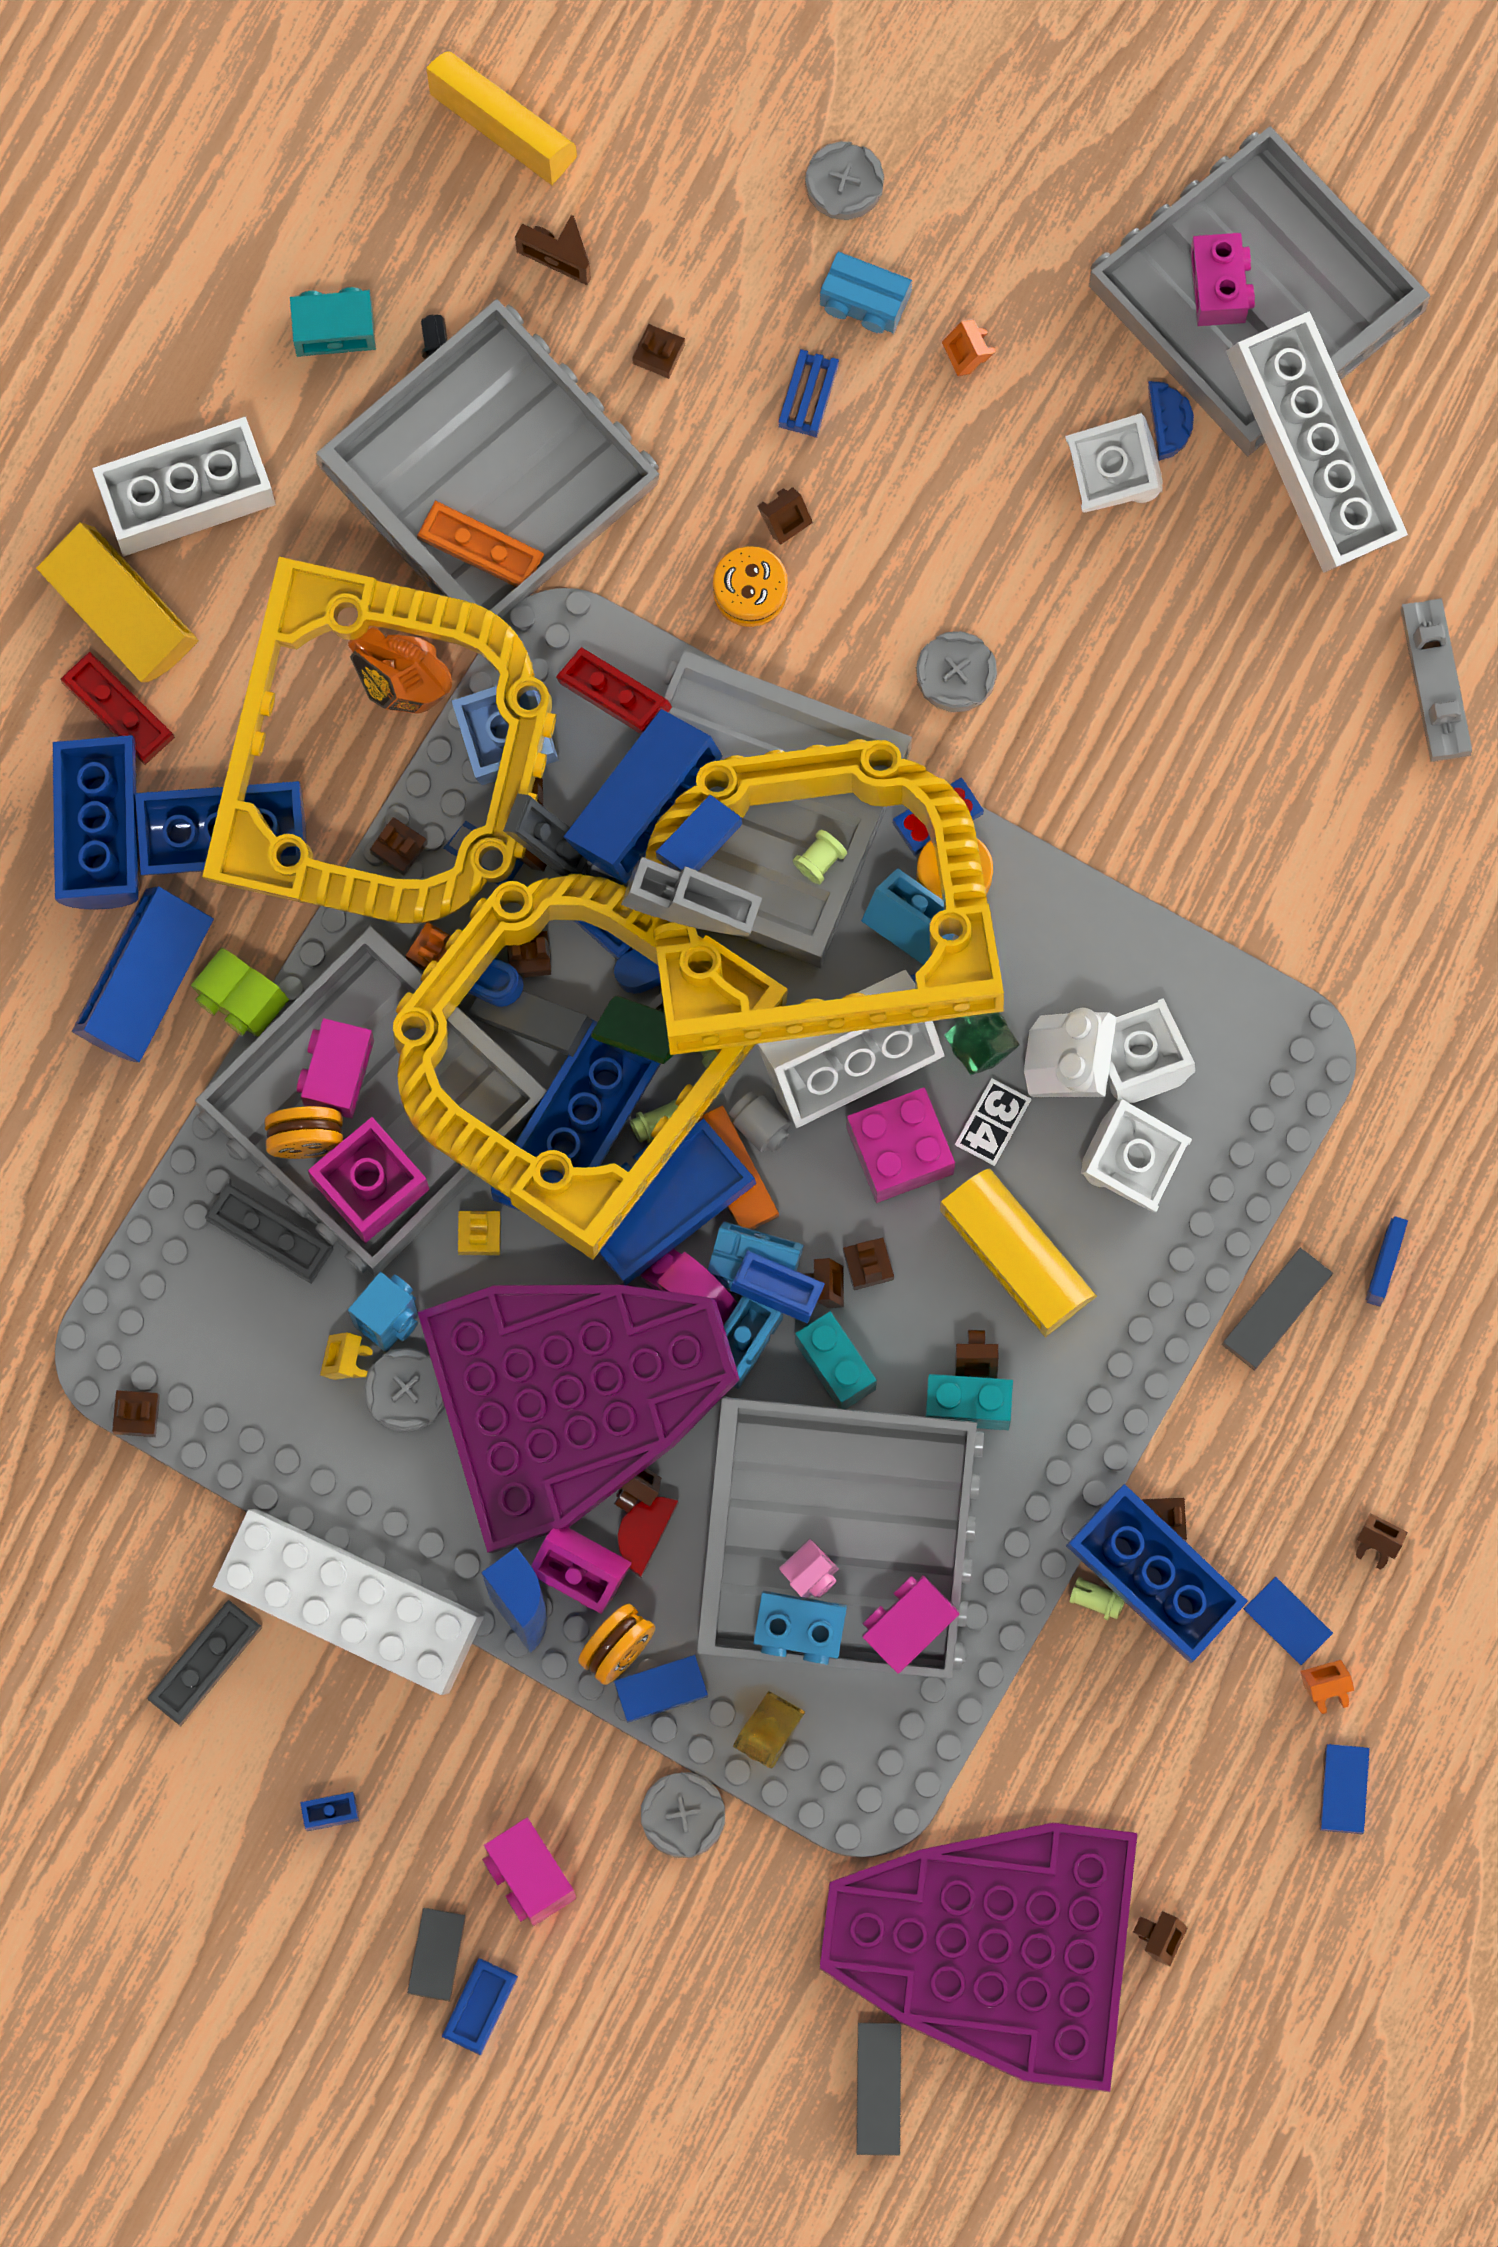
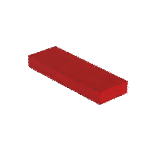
M583 647L576 652L556 676L562 686L640 734L645 731L661 709L669 712L672 708L666 698Z
M91 652L86 654L60 678L62 684L116 737L133 735L136 741V757L144 765L174 739L173 733Z

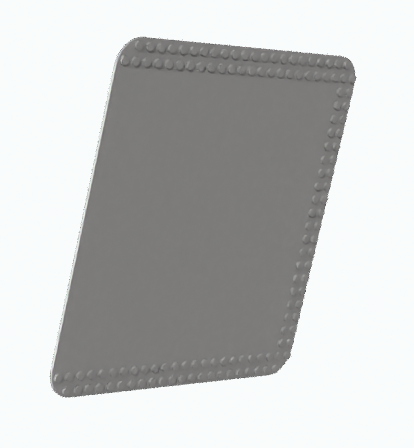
M558 588L535 593L523 599L501 618L521 639L530 657L535 678L545 684L552 698L551 713L557 715L552 739L559 761L545 766L542 777L544 807L569 827L573 825L641 735L558 682L556 676L576 652L583 647L662 697L665 696L669 686L664 683L668 668L673 660L679 662L684 650L727 666L610 600L585 590ZM477 654L345 867L395 879L424 880L448 871L455 866L457 857L443 848L457 832L449 845L459 850L463 839L471 832V830L463 826L465 821H468L477 828L486 825L496 781L481 785L475 778L452 705V700L498 685L500 673L483 655ZM904 805L887 806L821 968L736 935L696 928L697 935L701 938L708 935L786 987L788 993L785 1006L801 1004L803 1001L813 998L824 1001L842 999L848 994L864 990L903 970H906L909 975L917 973L923 964L861 921L876 888L897 868L917 881L916 871L919 854L913 855L892 823L893 818L905 812L908 808ZM982 807L984 810L983 815L973 820L976 837L987 847L993 861L992 882L986 897L987 903L990 906L1004 990V1011L933 1021L945 1057L798 1128L794 1126L779 1103L760 1050L756 1044L704 1112L706 1114L723 1105L733 1124L734 1119L729 1115L730 1110L744 1095L753 1091L757 1096L763 1095L790 1122V1127L787 1130L790 1137L775 1152H772L770 1149L760 1152L735 1127L779 1212V1217L753 1230L803 1244L804 1248L797 1268L799 1273H814V1259L830 1258L844 1266V1307L826 1308L817 1302L808 1324L783 1313L781 1324L774 1334H770L769 1343L739 1389L732 1387L723 1397L838 1408L795 1344L796 1332L829 1311L832 1312L877 1380L876 1390L847 1408L850 1410L925 1417L929 1374L955 1376L956 1344L968 1343V1330H985V1344H998L997 1379L1013 1380L1011 1423L1009 1431L976 1429V1431L984 1432L982 1457H974L972 1470L973 1474H980L978 1500L970 1499L968 1516L976 1517L974 1542L966 1541L964 1558L972 1559L970 1585L961 1584L960 1601L968 1602L966 1627L957 1626L956 1643L964 1644L962 1670L953 1669L952 1679L697 1653L722 1398L671 1450L647 1467V1469L662 1478L657 1497L678 1500L679 1504L642 1578L628 1569L614 1598L602 1614L582 1605L577 1600L538 1579L548 1620L542 1641L530 1653L490 1600L481 1572L515 1547L519 1549L531 1565L547 1535L495 1553H487L446 1409H443L435 1422L421 1430L405 1433L391 1430L376 1421L366 1405L363 1388L366 1377L333 1380L320 1376L329 1335L348 1332L362 1337L360 1345L370 1347L373 1350L372 1356L365 1357L357 1356L356 1365L359 1369L368 1371L373 1363L375 1364L382 1355L386 1354V1352L354 1327L348 1312L351 1305L375 1277L368 1270L363 1274L357 1271L344 1257L348 1251L337 1241L333 1245V1252L312 1284L206 1221L205 1216L226 1184L229 1183L328 1243L315 1230L319 1223L308 1213L303 1218L298 1215L285 1201L289 1195L279 1185L274 1190L271 1189L256 1174L260 1167L249 1157L244 1162L239 1159L226 1145L230 1139L220 1129L214 1134L198 1119L197 1115L201 1111H199L197 1104L63 1317L55 1344V1364L58 1378L65 1394L75 1408L88 1420L113 1435L116 1390L158 1393L160 1401L156 1437L115 1436L245 1512L248 1509L261 1510L483 1615L484 1619L473 1640V1645L689 1771L708 1779L713 1785L830 1852L848 1857L865 1858L885 1855L906 1846L917 1838L938 1812L1081 1562L1066 1547L1067 1543L1095 1512L1128 1481L1345 1103L1352 1088L1356 1072L1354 1040L1340 1012L1321 994ZM393 817L425 837L428 843L405 875L397 872L370 853V848ZM490 850L482 858V866L491 871L498 869L503 862V855L498 850ZM524 863L512 881H518L528 887L540 879L546 877L551 879L561 877V875L548 865L545 871L542 872L531 869ZM588 865L585 875L592 876V866ZM487 882L480 893L461 909L429 923L449 935H452L457 929L463 931L471 921L470 913L476 903L482 897L488 899L498 885ZM511 902L503 906L502 909L508 913H516L523 907L518 903ZM320 906L273 981L285 993L289 1001L267 1028L370 926L406 959L405 955L426 923L401 924ZM551 920L542 930L547 931L551 975L522 978L524 983L523 991L585 1014L597 1022L614 996H620L648 1006L661 993V985L638 994L624 991L619 986L614 975L617 959L573 920ZM954 934L952 940L959 938V936ZM507 945L495 957L505 963H508ZM412 964L420 973L423 974V969ZM467 993L457 1007L541 1086L548 1090L568 1055L473 1019L468 1012L476 996ZM1164 998L1195 1062V1073L1177 1088L1135 1103H1130L1192 1139L1190 1145H1187L1158 1203L1159 1208L1157 1212L1153 1213L1105 1187L1094 1186L1081 1174L1082 1161L1102 1119L1117 1101L1110 1091L1109 1080L1107 1081L1105 1097H1032L1028 1094L1024 1064L1029 1030L1039 1016L1066 1014L1077 1008H1088L1094 1012H1109L1115 1017H1119L1155 1004L1158 1000ZM248 1031L243 1036L239 1035L207 1088L258 1037ZM699 1051L676 1054L665 1064L660 1065L600 1166L613 1163L621 1166L625 1162L631 1167L634 1166L636 1162L632 1157L649 1143L646 1140L641 1143L638 1142L631 1128L630 1120L636 1118V1113L639 1111L645 1114L670 1103L674 1099L677 1100L687 1084L690 1083L694 1086L707 1069L702 1064L703 1056ZM991 1078L1032 1099L995 1166L955 1146L957 1139ZM925 1087L954 1158V1174L876 1203L846 1129L847 1116ZM522 1131L511 1141L512 1143H516ZM990 1168L1097 1295L1095 1299L1046 1338L940 1212V1203L944 1198L985 1169ZM477 1176L382 1271L389 1279L394 1274L397 1275L413 1289L411 1294L416 1298L414 1302L417 1312L493 1285H624L599 1254L592 1260L525 1213L493 1201L490 1190L491 1185ZM728 1207L674 1249L681 1254L686 1252L708 1270L720 1226L724 1221L737 1225ZM459 1211L501 1212L500 1255H458ZM883 1237L892 1266L894 1280L854 1291L844 1258L843 1248ZM642 1274L626 1285L653 1289L641 1277ZM726 1288L727 1291L732 1295V1297L737 1301V1303H739L740 1299L742 1298V1295L730 1291V1289ZM418 1316L415 1318L418 1321V1325L412 1334L403 1342L398 1339L388 1352L408 1347L424 1351L430 1355ZM617 1490L569 1528L621 1556L618 1532L621 1521L627 1512L614 1505L618 1498L616 1497ZM638 1499L635 1505L640 1503L641 1500ZM631 1604L638 1611L637 1616H641L655 1625V1632L640 1655L615 1680L695 1655L708 1697L627 1723L614 1681L603 1685L590 1670L584 1669L579 1664L578 1658L588 1640L602 1623L621 1606Z

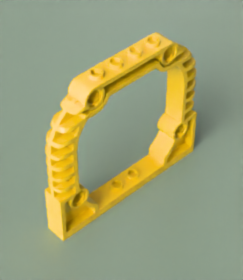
M279 557L202 877L208 882L401 924L426 923L446 917L472 901L487 882L498 883L508 878L514 869L516 857L523 859L526 848L503 830L517 794L529 795L537 801L538 795L532 793L535 777H543L547 754H543L541 751L545 737L552 738L557 716L551 713L552 698L550 692L541 680L535 678L528 652L515 631L498 615L475 603L380 582L373 577ZM347 607L357 609L358 617L352 625L341 626L338 624L340 611ZM369 626H376L458 644L483 655L500 673L496 689V704L500 715L509 725L487 821L485 826L472 830L463 839L458 850L455 866L452 869L424 880L395 879L313 859L311 848L300 837L294 834L276 836L265 822L260 810L254 804L244 802L254 757H260L264 749L266 733L261 732L264 716H271L274 707L275 693L270 692L281 646L297 650L308 641L329 631H333L342 639L355 640L362 637L367 632ZM529 690H535L541 694L539 705L532 710L523 709L519 705L521 695ZM290 846L298 847L301 852L299 862L291 867L283 866L280 860L283 850ZM490 850H498L503 855L501 866L493 871L484 869L482 867L484 854Z
M857 739L843 745L828 747L812 745L805 750L789 752L773 750L764 755L751 757L734 755L724 760L707 763L701 767L696 775V786H693L677 797L675 804L657 821L648 842L645 858L666 866L656 858V851L709 795H712L743 818L749 807L754 805L854 793L862 802L872 806L904 805L926 826L935 849L944 910L934 915L930 922V951L932 955L915 973L916 989L873 995L852 993L844 996L842 999L827 1001L813 998L805 1000L801 1004L751 1011L748 995L737 990L723 979L721 956L714 945L707 942H699L696 928L651 916L670 1055L1003 1012L1004 990L990 906L987 903L976 831L965 802L946 780L928 772L923 765L907 759H901L899 748L886 740L866 741ZM879 765L889 767L888 769L883 771L873 769L874 767ZM716 786L726 788L720 792L710 791L711 788ZM946 934H955L959 936V938L955 940H946L943 939L942 936ZM699 966H705L710 968L707 972L704 973H696L692 971L694 968Z
M576 873L551 879L546 877L530 884L528 887L518 881H508L500 884L488 899L482 897L476 903L470 913L471 921L463 931L457 929L446 943L445 949L447 951L439 962L433 960L426 967L420 979L422 983L414 994L411 992L406 993L396 1008V1013L398 1014L393 1022L394 1045L400 1054L397 1076L399 1094L409 1120L432 1146L509 1197L511 1205L593 1260L756 1044L714 1049L718 1055L694 1086L689 1083L684 1087L675 1102L678 1108L670 1118L663 1116L651 1133V1137L654 1138L629 1172L616 1163L598 1167H573L570 1158L557 1150L542 1152L537 1157L522 1150L459 1107L441 1088L434 1069L442 1060L448 1046L446 1020L505 945H522L530 942L551 920L587 922L608 931L657 965L658 962L651 915L621 905L626 886H622L605 877ZM511 902L518 903L523 907L516 913H508L502 909L503 906ZM705 935L704 938L698 936L699 942L712 944L719 951L723 979L737 990L748 995L750 1011L781 1007L787 1004L788 989L708 935ZM699 966L694 968L692 971L696 973H704L707 972L710 968L705 966ZM412 1028H418L425 1032L421 1038L416 1040H410L404 1036V1033ZM556 1170L563 1175V1178L559 1182L548 1183L542 1179V1175L547 1171Z

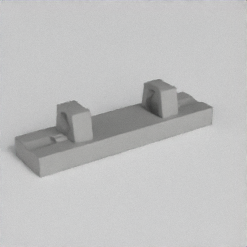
M1442 598L1402 604L1400 609L1430 762L1471 756L1472 746ZM1440 642V647L1421 649L1425 643Z

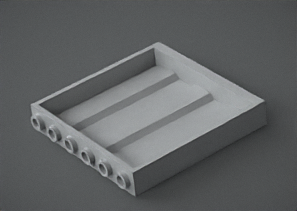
M1271 126L1261 134L1254 132L1249 135L1240 145V151L1231 158L1224 156L1217 161L1210 170L1211 174L1203 181L1195 180L1182 191L1181 198L1172 206L1165 204L1160 207L1151 217V223L1141 231L1135 228L1129 232L1121 241V247L1111 255L1108 252L1102 254L1091 266L1089 287L1247 457L1263 445L1265 440L1227 356V349L1242 340L1310 311L1341 381L1424 313L1430 299V294ZM1241 233L1243 247L1249 246L1251 270L1245 271L1246 284H1253L1255 307L1248 309L1246 323L1197 326L1190 256L1193 236Z
M496 299L316 453V464L435 594L475 603L502 618L523 599L535 592L656 487L659 479V473L657 472L659 467L646 451L643 450L639 453L630 443L632 438L622 424L617 421L612 423L602 413L605 411L604 406L591 392L585 394L577 386L576 382L578 380L573 371L566 364L561 363L558 365L549 355L551 350L546 342L539 335L534 334L531 336L522 326L524 321L520 314L511 305L504 307ZM436 500L544 553V558L539 568L520 585L515 587L417 539V535Z
M685 650L679 662L674 660L671 662L664 683L669 686L664 698L672 706L668 713L710 735L723 755L720 760L734 755L743 757L764 755L773 750L785 752L805 750L812 745H824L826 747L843 745L857 739L889 741L899 748L901 759H907L911 751V736ZM879 765L874 767L873 769L883 771L888 769L889 767ZM716 786L711 788L710 791L720 792L726 788ZM854 793L750 806L742 818V825L698 872L762 897L750 935L748 937L736 936L821 968L887 806L869 805L862 802ZM822 829L835 837L843 845L847 855L844 859L838 858L823 875L824 881L819 885L805 877L794 865L793 859L796 855L802 856L817 839L816 833ZM587 862V865L592 866V876L605 877L622 886H628L629 880L625 884L605 873L591 862Z
M370 926L195 1099L199 1111H201L197 1115L198 1119L212 1133L215 1134L220 1129L230 1139L226 1144L229 1149L243 1162L249 1157L260 1167L256 1174L271 1189L274 1190L279 1185L289 1195L285 1201L298 1215L303 1218L308 1213L319 1223L315 1230L330 1245L333 1246L338 1241L348 1251L344 1257L357 1271L363 1274L368 1270L376 1277L476 1175L432 1146L416 1130L404 1110L398 1087L397 1076L400 1054L394 1045L393 1022L398 1014L396 1013V1008L401 999L408 992L414 994L421 985L422 973ZM457 1007L446 1020L448 1046L442 1060L434 1069L439 1084L459 1107L509 1141H512L526 1127L547 1090ZM323 1018L370 1029L375 1040L353 1119L342 1116L341 1134L343 1138L346 1139L368 1119L373 1117L427 1178L429 1186L428 1192L367 1243L358 1236L311 1182L307 1170L323 1157L287 1159L272 1156L266 1151L267 1131L265 1130V1117L278 1110L304 1107L301 1099L302 1093L297 1092V1083L302 1068L309 1069L313 1055L308 1053L309 1040L313 1029L320 1030ZM412 1028L406 1031L404 1036L410 1040H416L421 1038L425 1032L418 1028Z
M723 1397L697 1653L896 1673L862 1638V1634L867 1630L862 1623L879 1606H882L887 1611L898 1600L893 1593L910 1576L917 1581L924 1575L960 1612V1615L899 1674L952 1679L953 1669L962 1670L964 1644L956 1643L957 1626L966 1627L968 1602L960 1601L961 1584L970 1585L972 1559L964 1558L966 1541L974 1542L976 1517L968 1516L970 1499L978 1500L980 1474H973L972 1470L974 1457H982L984 1432L976 1431L977 1422ZM809 1539L839 1568L833 1575L837 1582L820 1598L811 1595L809 1599L847 1605L838 1659L830 1657L829 1664L803 1660V1652L787 1650L786 1657L761 1653L762 1645L753 1644L763 1591L801 1597L790 1585L791 1582L779 1568Z

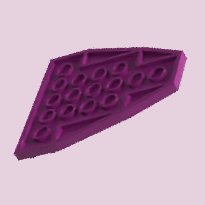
M493 1285L417 1312L487 1553H495L548 1535L553 1528L563 1529L572 1526L671 1450L740 1380L716 1299L626 1285Z
M1048 1823L921 1849L831 1881L829 1884L820 1970L899 2023L1020 2081L1110 2092L1138 1833Z

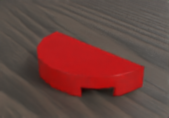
M656 1497L650 1506L641 1501L634 1505L621 1521L618 1532L619 1551L624 1559L632 1562L629 1569L640 1578H642L679 1504L678 1500Z

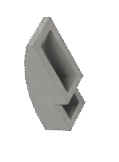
M641 857L632 871L621 905L673 923L707 931L748 937L751 933L762 897L686 866L679 872Z

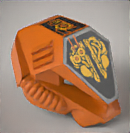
M372 627L362 637L348 642L349 648L353 651L350 658L369 700L384 709L420 714L433 708L451 690L452 678L448 667L436 657V648L424 639L404 635H387L385 637L380 630Z

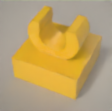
M459 1211L458 1255H500L501 1212Z
M348 1332L329 1335L320 1376L333 1380L367 1377L368 1371L359 1369L356 1365L357 1356H372L373 1350L366 1345H360L361 1336Z

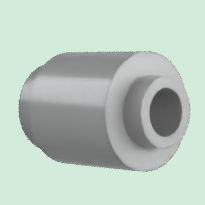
M750 1091L729 1112V1115L734 1119L733 1125L760 1152L768 1149L775 1152L790 1137V1134L787 1132L790 1122L763 1095L757 1096L753 1091Z

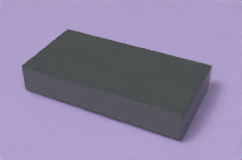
M423 1908L407 1991L408 1994L451 2001L466 1915Z

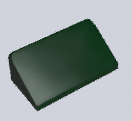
M614 996L609 1001L592 1031L591 1038L661 1064H665L674 1056L670 1055L664 1012L620 996Z

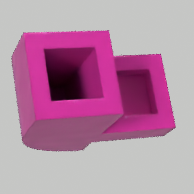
M672 1249L641 1275L644 1281L655 1290L716 1299L723 1324L728 1320L738 1304L727 1289L705 1267L686 1252L681 1254Z

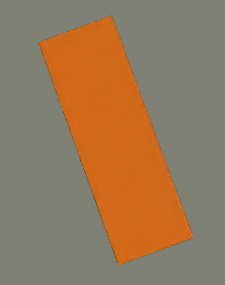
M436 500L417 535V539L515 587L535 572L544 558V553Z
M722 1105L703 1114L698 1122L704 1118L756 1180L755 1186L728 1206L736 1224L753 1230L779 1217V1212L724 1106Z

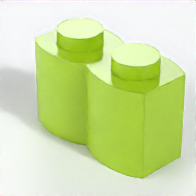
M224 948L217 952L191 984V987L199 995L195 1001L212 1015H215L218 1011L226 1015L225 1023L242 1036L248 1031L254 1036L259 1037L289 1001V998L280 987Z

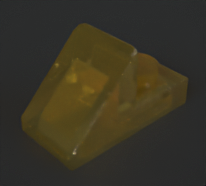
M768 1691L739 1733L733 1747L768 1768H773L801 1722L805 1711Z

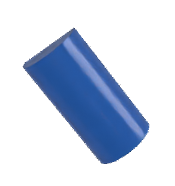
M133 735L52 742L55 900L68 907L91 910L113 909L135 903L139 898L135 793H137L135 738Z
M299 781L247 786L244 802L252 803L260 810L265 822L276 836L294 834L306 842L304 804ZM223 787L135 793L141 876L204 871ZM296 846L284 849L280 859L282 865L297 864L301 856L300 849Z
M591 1019L592 1024L574 1056L568 1055L515 1143L516 1146L535 1157L548 1150H557L570 1158L573 1167L587 1168L600 1166L661 1063L591 1038L592 1031L597 1024V1021ZM556 1170L547 1171L542 1175V1179L548 1183H556L563 1178V1175Z
M1125 1484L1095 1512L1066 1545L1070 1551L1190 1664L1194 1662L1248 1602L1244 1596Z

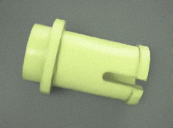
M675 1099L645 1114L639 1111L636 1113V1118L630 1120L631 1128L639 1143L645 1140L648 1143L653 1141L651 1133L663 1116L670 1118L678 1108L675 1104Z
M1078 1577L1075 1584L1076 1587L1073 1588L1069 1602L1102 1613L1105 1620H1109L1110 1617L1118 1619L1125 1602L1113 1590Z

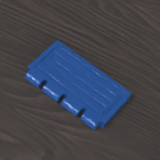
M703 1118L695 1124L598 1254L621 1282L627 1285L755 1186L756 1180ZM650 1143L632 1157L635 1162H637ZM627 1162L620 1166L627 1172L632 1168Z

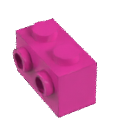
M1241 233L1193 236L1190 256L1197 326L1246 323L1248 309L1255 307L1253 284H1246L1245 271L1251 270L1249 246L1243 247Z
M325 1018L322 1020L320 1030L313 1029L308 1045V1053L313 1054L309 1069L302 1068L297 1083V1092L302 1093L301 1099L304 1107L332 1108L338 1110L343 1117L353 1119L375 1041L372 1030Z
M568 1527L563 1529L553 1528L544 1539L531 1567L538 1579L546 1585L559 1590L582 1605L602 1614L614 1598L632 1562Z
M924 1575L917 1581L910 1576L893 1593L898 1600L887 1611L882 1606H879L862 1623L867 1628L862 1634V1638L897 1674L960 1615V1612Z

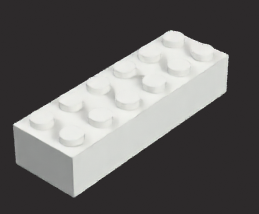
M1310 311L1242 340L1227 349V356L1323 573L1407 536L1408 533Z
M248 1509L213 1585L214 1588L440 1695L450 1693L484 1619L483 1615L258 1509Z

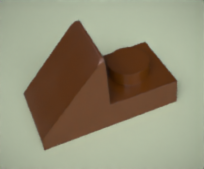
M573 215L570 216L558 240L545 228L539 226L531 228L521 224L515 235L517 253L588 285L591 280L590 263Z

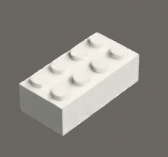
M246 417L92 468L123 557L276 505L271 485Z
M903 970L857 993L873 995L916 988L915 982L906 970ZM933 1021L757 1044L777 1099L796 1128L945 1057Z

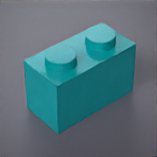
M349 287L341 289L339 293L322 294L318 291H306L299 296L290 297L293 343L297 357L376 350L370 290L362 291L360 288Z
M831 1311L795 1333L796 1346L838 1408L847 1409L876 1390V1378Z
M929 1374L925 1417L977 1422V1429L1009 1431L1013 1380Z

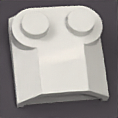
M1142 413L1065 436L1073 459L1082 499L1081 508L1084 513L1130 501L1146 503L1163 492L1162 475L1154 441L1147 420Z
M1164 998L1158 1000L1155 1004L1116 1017L1108 1080L1110 1091L1117 1100L1123 1099L1128 1103H1135L1181 1086L1195 1073V1062Z
M1077 1008L1066 1014L1039 1016L1029 1030L1024 1064L1028 1094L1032 1097H1105L1116 1017L1109 1012H1094L1088 1008Z
M1120 1099L1114 1103L1102 1119L1083 1158L1081 1174L1092 1185L1105 1187L1155 1213L1159 1208L1158 1203L1177 1164L1192 1139L1125 1100Z

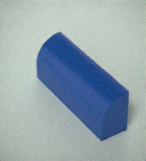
M661 709L563 837L579 854L593 865L626 884L640 858L646 857L648 842L659 818L675 804L677 797L693 786H696V775L701 767L707 763L719 761L723 755L710 735Z
M159 886L147 888L81 1012L72 1033L113 1055L129 1061L140 1062L214 918Z
M515 1547L481 1573L490 1600L531 1653L540 1644L545 1635L548 1620L547 1610L535 1571L519 1549Z

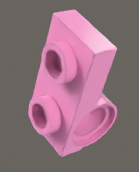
M809 1539L779 1570L791 1582L790 1585L801 1597L809 1598L813 1595L820 1598L837 1582L833 1575L839 1568Z

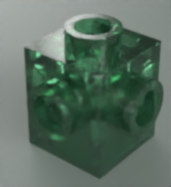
M999 1012L954 1018L953 1020L956 1024L944 1034L952 1047L954 1055L963 1063L970 1075L996 1067L1020 1046L1008 1028L1005 1018Z

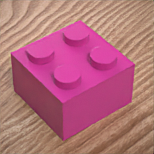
M925 1087L847 1116L846 1129L876 1203L954 1174L955 1161Z
M373 1117L368 1119L307 1170L311 1182L365 1243L429 1191L427 1178Z
M528 1817L484 1844L488 1856L483 1858L482 1861L496 1884L500 1885L506 1882L511 1890L505 1897L520 1922L528 1918L534 1927L577 1899L573 1888Z

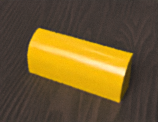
M452 52L442 53L426 67L431 96L550 185H553L577 158L576 145Z
M80 522L36 567L142 683L152 681L170 670L199 641L93 526Z
M990 1168L981 1171L967 1180L941 1201L940 1212L1045 1338L1097 1297Z

